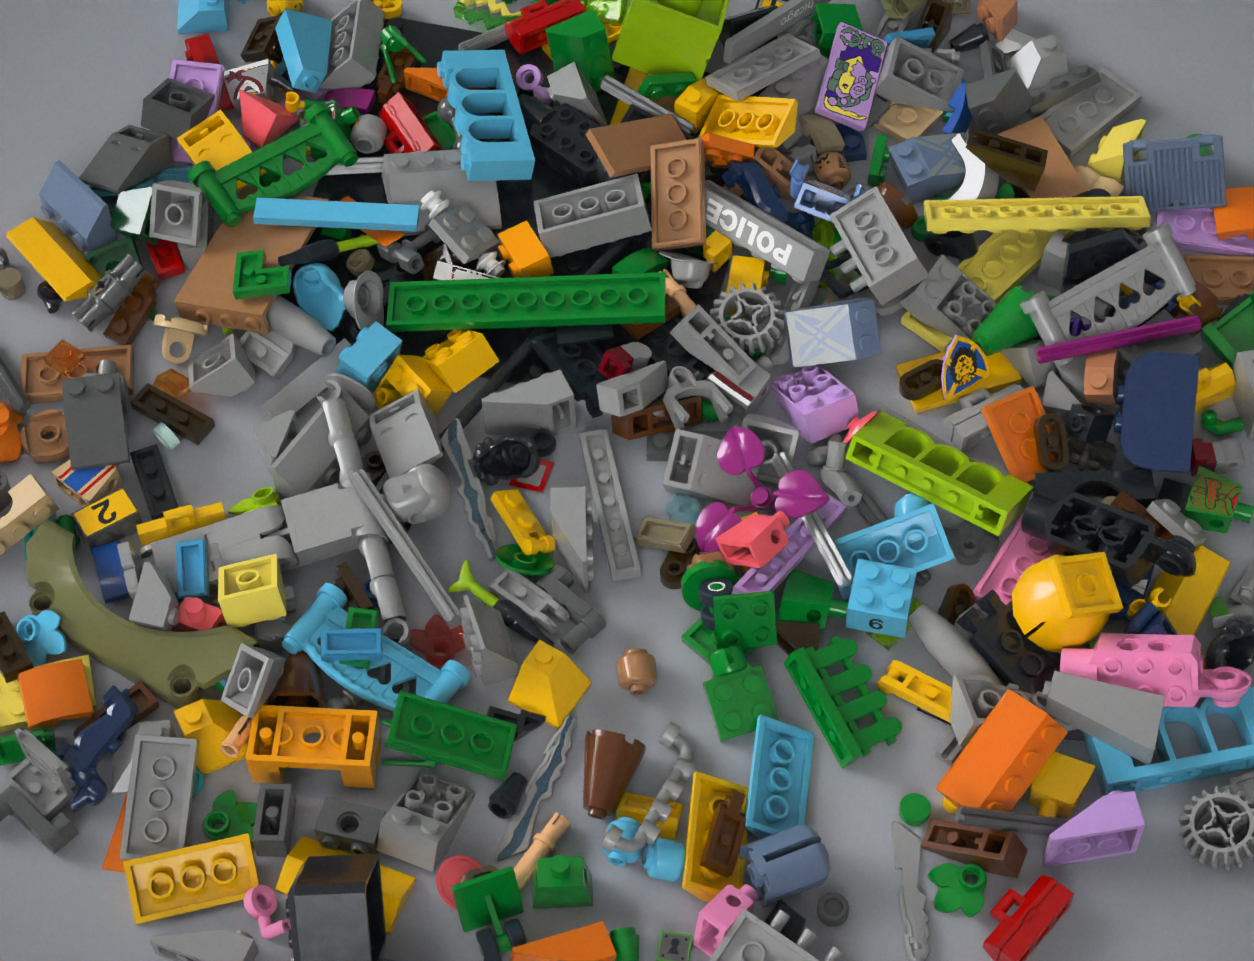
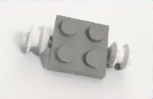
M440 190L428 192L422 198L421 202L423 204L420 208L421 210L428 209L430 211L429 219L432 220L428 226L463 264L477 258L479 260L476 268L477 271L484 270L488 275L500 277L505 271L503 266L506 261L498 262L495 259L498 253L496 251L490 252L500 243L493 232L483 224L474 211L465 203L448 211L450 200L442 201L440 199L442 194Z

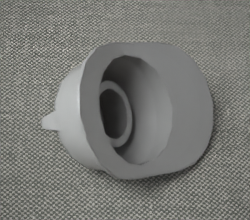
M658 252L670 258L672 276L685 288H701L703 282L708 279L712 264H717V262H707L677 252Z
M364 271L357 280H352L347 284L343 294L344 306L349 314L356 319L360 330L364 327L370 328L375 321L384 326L383 285L381 279L373 271Z

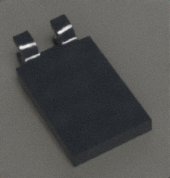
M678 316L673 317L637 341L625 328L618 333V340L625 345L639 342L649 347L652 352L649 359L651 365L660 361H666L668 377L672 368L676 366L689 369L696 381L706 379V375L701 372L704 367H707L711 374L716 371L690 354L669 333L682 320Z
M556 330L534 337L531 344L532 348L552 372L561 369L574 394V399L577 402L585 400L586 408L592 418L603 415L599 408L596 384L608 379L598 370L605 353L595 341L559 347Z
M992 589L976 603L982 611L989 614L986 618L982 619L977 610L972 607L956 622L963 629L974 634L968 640L1007 684L1018 685L1020 691L1035 694L1038 691L1043 692L1045 681L1052 682L1054 671L1060 672L1061 654L1059 652L1045 651L1029 640L1027 637L1038 629L1035 627L1024 635L1013 616L1012 601L1005 605L998 594Z

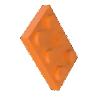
M1034 386L980 408L1011 476L1027 483L1034 479L1035 473L1047 471L1038 461L1034 434L1036 420L1046 414ZM1045 424L1044 430L1050 434L1051 429ZM1049 453V460L1054 462V455L1052 453Z

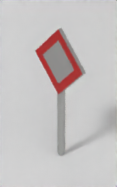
M540 459V466L533 475L527 478L511 479L509 486L544 494L555 463Z

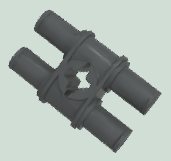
M129 253L112 271L110 269L105 271L106 274L96 282V285L92 289H88V296L71 312L90 332L108 314L110 316L114 314V310L119 305H122L128 296H132V288L149 273Z

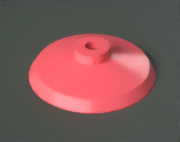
M873 411L861 419L856 416L846 426L849 431L843 442H846L848 445L852 440L853 434L872 420L879 412Z
M454 855L447 858L438 869L436 885L439 895L447 905L456 910L452 886L459 884L461 877L470 870L483 868L477 860L466 855Z

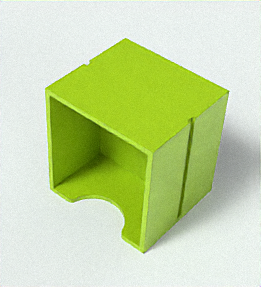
M630 0L611 58L612 61L651 75L693 72L696 82L701 80L721 33L730 0Z

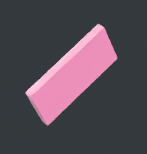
M1023 514L974 589L975 603L993 589L1001 601L1007 605L1012 601V591L1026 568L1040 562L1042 559L1051 557L1046 541L1022 531L1021 522Z

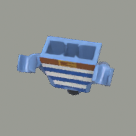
M798 159L795 160L789 172L792 177L790 196L796 200L794 208L832 222L830 214L869 191L861 189L862 185L858 184L854 197L851 199L847 192L813 179L805 181L810 165L806 164L804 167L798 163Z

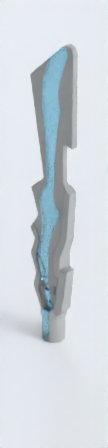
M454 418L441 438L440 443L462 481L457 493L465 501L463 511L468 514V524L475 530V540L485 549L488 561L497 560V548L495 546L496 535L492 517H488L486 513V500L480 479L473 477L468 461L473 460L460 420Z
M571 716L565 717L561 728L554 733L544 750V761L536 768L524 790V794L527 797L519 816L516 814L512 815L494 855L495 861H501L528 850L540 801L552 797V783L561 778L560 771L566 766L565 755L572 748L570 737L577 722L575 718Z

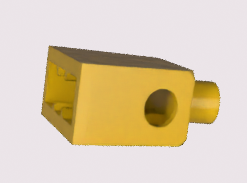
M1054 751L1031 783L1028 803L1039 808L1037 812L1039 816L1056 818L1057 815L1070 818L1088 789L1096 766Z

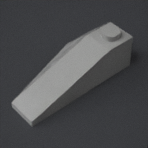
M955 674L952 681L950 723L959 746H967L1008 689L1045 711L1047 700L1041 699L1043 692L1038 691L1035 694L1020 691L1019 686L1009 683L1007 687L992 683L991 677L984 675ZM1050 715L1066 731L1077 729L1072 725Z

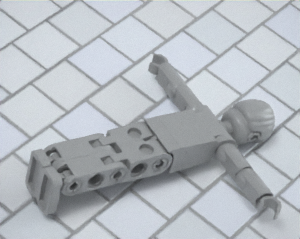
M325 380L329 388L336 390L333 398L323 399L318 395L316 397L325 412L330 430L328 442L335 449L341 470L339 474V482L341 484H333L282 499V506H264L213 523L212 525L150 543L141 548V556L138 555L137 550L130 541L117 544L120 561L124 569L127 590L133 601L144 562H150L166 574L178 603H181L177 592L176 542L205 539L207 541L210 593L218 591L219 567L277 553L280 570L284 572L359 549L361 555L366 559L371 576L370 592L377 599L382 619L385 622L382 634L387 637L393 628L401 627L404 629V634L400 638L399 644L403 647L410 640L411 631L405 622L407 616L386 545L388 536L349 479L354 472L359 469L365 470L357 440L355 439L346 401L343 399V392L336 381ZM422 464L410 469L408 473L395 474V477L386 480L383 485L384 494L381 495L400 523L416 524L441 516L451 503L452 491L447 477L439 468L431 464Z

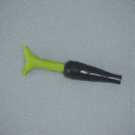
M364 234L340 242L325 239L314 242L290 254L279 256L278 263L282 267L292 264L327 262L334 260L341 252L370 247L379 244V242Z
M467 559L463 562L459 580L449 587V593L461 590L470 591L485 604L499 610L505 626L535 644L541 640L552 647L555 643L545 636L534 622L514 603L507 599L499 600L477 583L472 574L469 560Z

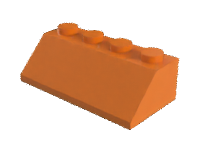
M1008 689L935 789L958 809L960 806H970L1011 812L1068 732L1048 713Z

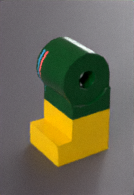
M706 225V245L685 247V249L691 253H698L707 262H717V264H712L710 269L716 272L732 257V240Z

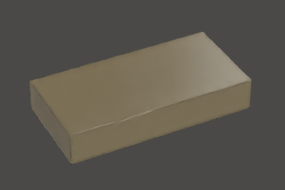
M645 517L633 539L638 546L685 553L696 534V527L690 523Z

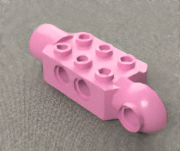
M1101 633L1093 649L1063 648L1060 660V672L1165 696L1163 707H1194L1200 697H1211L1213 703L1219 707H1233L1240 703L1241 697L1247 693L1252 683L1251 676L1240 669L1229 666L1204 669L1201 643L1195 635Z

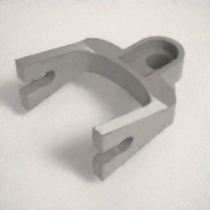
M676 366L672 368L668 377L669 384L667 385L663 402L675 429L684 430L685 426L683 423H686L690 417L677 400L689 396L708 397L721 425L726 424L729 418L727 414L732 412L734 406L715 384L706 380L696 381L691 371L685 367Z

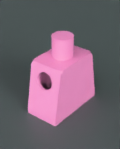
M747 884L743 885L740 890L732 885H727L699 912L693 945L711 958L742 910L746 909L751 913L753 912L754 902L758 899L757 891Z

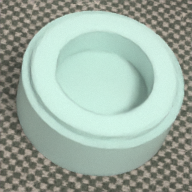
M160 422L153 429L155 436L169 450H173L180 444L176 435L164 423Z

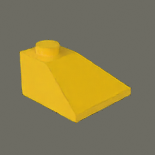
M539 640L522 663L508 703L519 709L546 716L545 723L559 730L565 717L570 716L592 683L565 653Z
M201 699L174 711L183 737L199 740L196 766L203 776L246 758L249 738L239 751L237 757H228L220 749L222 742L226 740L235 724L242 715L239 711L220 700Z

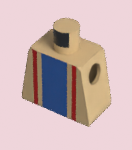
M68 460L51 472L57 488L82 508L117 491L122 484L117 469L120 464L72 470L71 461Z

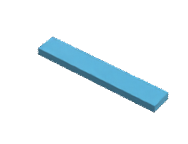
M257 197L253 220L254 224L417 232L420 208L419 205Z

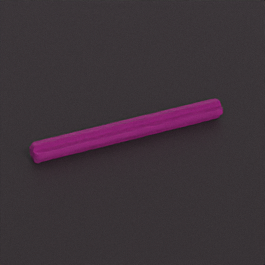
M1193 315L1043 346L1035 350L1038 363L1042 364L1192 333L1201 329V322L1199 316Z

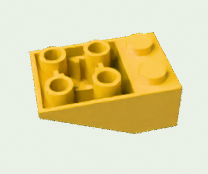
M221 109L176 138L193 165L202 161H209L216 171L252 153L249 146ZM260 169V176L266 173L265 169ZM238 180L236 192L248 184Z

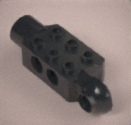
M530 96L520 104L534 156L580 188L629 176L628 174L610 177L586 136L589 129L601 126L565 103L551 107L536 96Z
M1073 492L1060 501L1037 494L1029 501L1023 513L1022 531L1046 541L1050 556H1074L1105 552L1114 581L1128 588L1138 584L1147 575L1153 564L1158 565L1163 571L1174 576L1191 577L1195 575L1196 558L1194 552L1196 548L1189 540L1178 535H1173L1170 540L1158 538L1154 522L1082 494Z

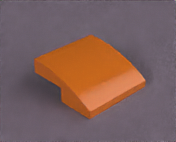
M1254 187L1227 188V206L1213 207L1216 232L1219 240L1247 234L1248 240L1254 239Z
M82 659L52 663L18 673L17 677L28 729L58 727L61 720L92 717L94 710Z

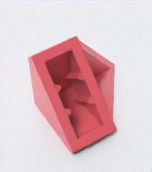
M239 89L243 137L260 149L275 141L299 120L297 115L288 112L281 104Z

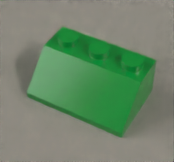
M593 9L545 29L555 72L575 62L595 92L602 90L600 84L606 75L615 78L606 28Z

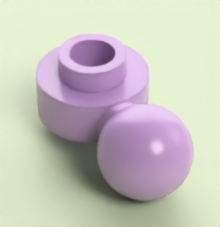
M531 64L520 67L516 73L518 86L524 91L533 92V96L551 105L553 100L547 88L541 86L543 83L542 72ZM534 75V81L528 83V77Z

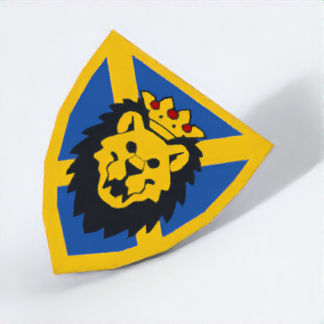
M956 334L951 344L946 347V355L941 358L944 361L941 374L942 391L946 402L990 376L988 362L981 348L969 338Z

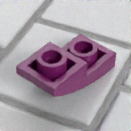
M343 88L328 91L324 101L335 100L345 110L355 106L360 115L370 113L376 94L375 90Z

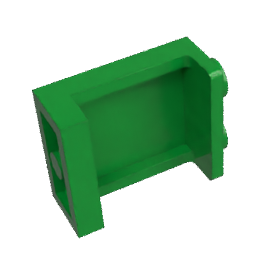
M1254 289L1250 291L1249 298L1214 325L1209 322L1201 329L1203 341L1232 370L1238 352L1254 350Z

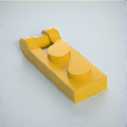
M519 490L494 491L490 500L524 554L534 555L538 551L542 553L553 552L555 549L554 538L545 533Z
M893 660L887 668L888 673L882 675L877 681V687L886 694L892 693L950 723L952 687L898 660ZM902 678H903V679H905V680H904L903 683H902V682L898 681V679H902Z

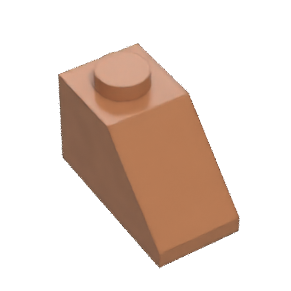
M1110 349L1087 355L1084 375V397L1087 404L1116 405L1118 349Z

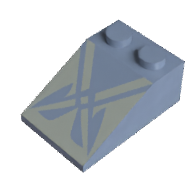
M961 132V133H960V134H962L964 137L967 138V135H966L965 132ZM959 133L912 137L888 147L892 166L912 205L963 183L966 174L965 162L952 142V139Z
M859 297L784 312L792 367L849 361L882 355L874 299Z

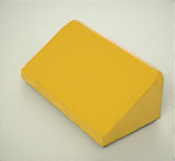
M625 792L617 807L616 820L620 817H628L642 824L656 798ZM668 801L667 804L673 808L664 823L659 821L656 823V826L661 828L658 837L675 839L684 804Z

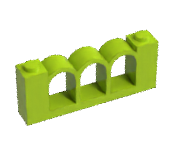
M882 411L853 434L845 459L997 536H1000L1024 512L1034 488L1009 474L1004 476L993 466L981 462H970L969 458L957 448L944 444H934V441L926 433L912 427H906L907 423Z

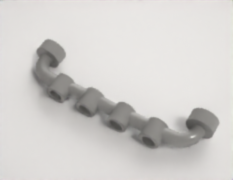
M669 723L659 743L667 748H670L672 744L678 747L680 755L633 839L627 840L621 837L624 831L612 824L600 844V847L611 853L614 848L623 852H635L640 850L646 842L652 845L661 830L660 827L656 826V823L658 821L664 823L673 808L667 804L668 801L671 800L675 803L684 786L679 784L680 779L686 782L694 770L695 766L690 763L693 754L691 745L685 737L679 734L681 727L675 723Z

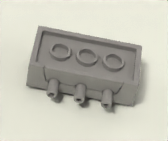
M876 186L829 215L842 238L841 241L830 247L832 254L836 257L848 249L852 256L851 259L840 265L842 272L846 275L858 267L862 274L861 277L849 284L854 293L868 285L882 306L929 277L928 272L891 208Z
M743 909L709 961L821 960L807 951L817 936L810 929L806 928L796 943L780 933L790 918L784 911L779 910L770 925H768L753 913ZM833 946L823 961H839L843 952Z

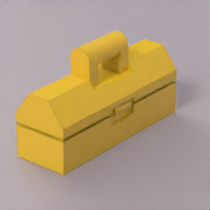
M1219 363L1208 369L1204 368L1198 371L1195 414L1232 396L1236 382L1233 370L1227 363Z
M221 501L195 509L192 508V504L164 511V517L137 524L136 528L141 545L144 547L156 541L212 525L213 523L225 520L226 516Z

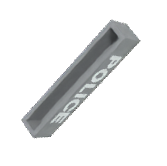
M705 180L706 225L730 238L732 244L752 251V256L772 263L771 266L774 269L792 275V279L798 283L807 284L810 281L820 280L830 253L829 249L716 183Z

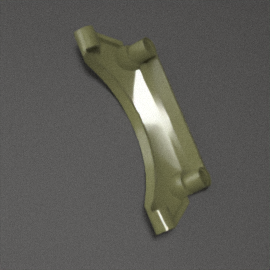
M51 520L41 523L34 535L26 543L27 580L29 586L36 589L29 599V607L32 614L38 615L45 608H48L46 610L56 612L61 616V623L57 629L63 633L68 644L85 654H89L93 659L133 683L137 684L141 681L152 694L177 709L200 700L199 687L205 690L230 675L241 643L262 648L261 642L232 626L192 632H172L143 627L117 616L94 598L82 581L75 560V534ZM183 691H189L185 694H180Z

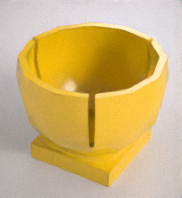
M1105 552L1074 556L1053 555L1026 568L1012 591L1013 616L1024 635L1040 623L1046 621L1043 626L1027 637L1045 651L1062 653L1063 648H1081L1087 645L1088 642L1094 641L1102 632L1110 614L1118 613L1123 609Z

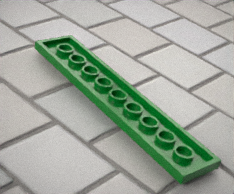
M665 272L390 282L386 327L390 332L663 323L666 322Z

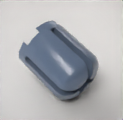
M796 825L744 845L739 850L740 860L746 858L749 876L745 877L747 883L757 891V901L764 900V907L820 886L829 875L830 863L825 845L821 843L818 833L808 825Z

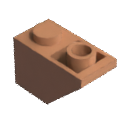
M979 0V5L976 7L978 19L983 21L988 33H991L997 42L1003 41L1017 24V0Z

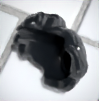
M521 434L503 436L495 441L490 437H486L483 443H479L476 446V451L473 453V460L475 461L473 469L477 473L480 482H485L489 486L497 484L499 479L510 480L530 477L540 466L537 443L533 439Z
M1238 619L1228 622L1207 648V669L1229 666L1243 671L1254 662V624H1246Z

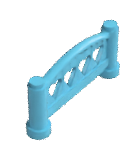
M324 583L316 593L317 599L288 631L282 642L284 649L295 655L302 650L306 652L330 678L354 695L394 712L398 694L392 690L395 685L415 679L416 695L447 704L457 690L464 689L471 680V674L459 662L448 660L439 670L383 634V660H371L369 668L357 669L354 666L339 664V661H321V646L317 643L321 639V629H345L348 612L342 609L348 602L346 595L341 589L331 583ZM391 664V681L386 685L380 684L377 678H371L367 675V672L371 669Z

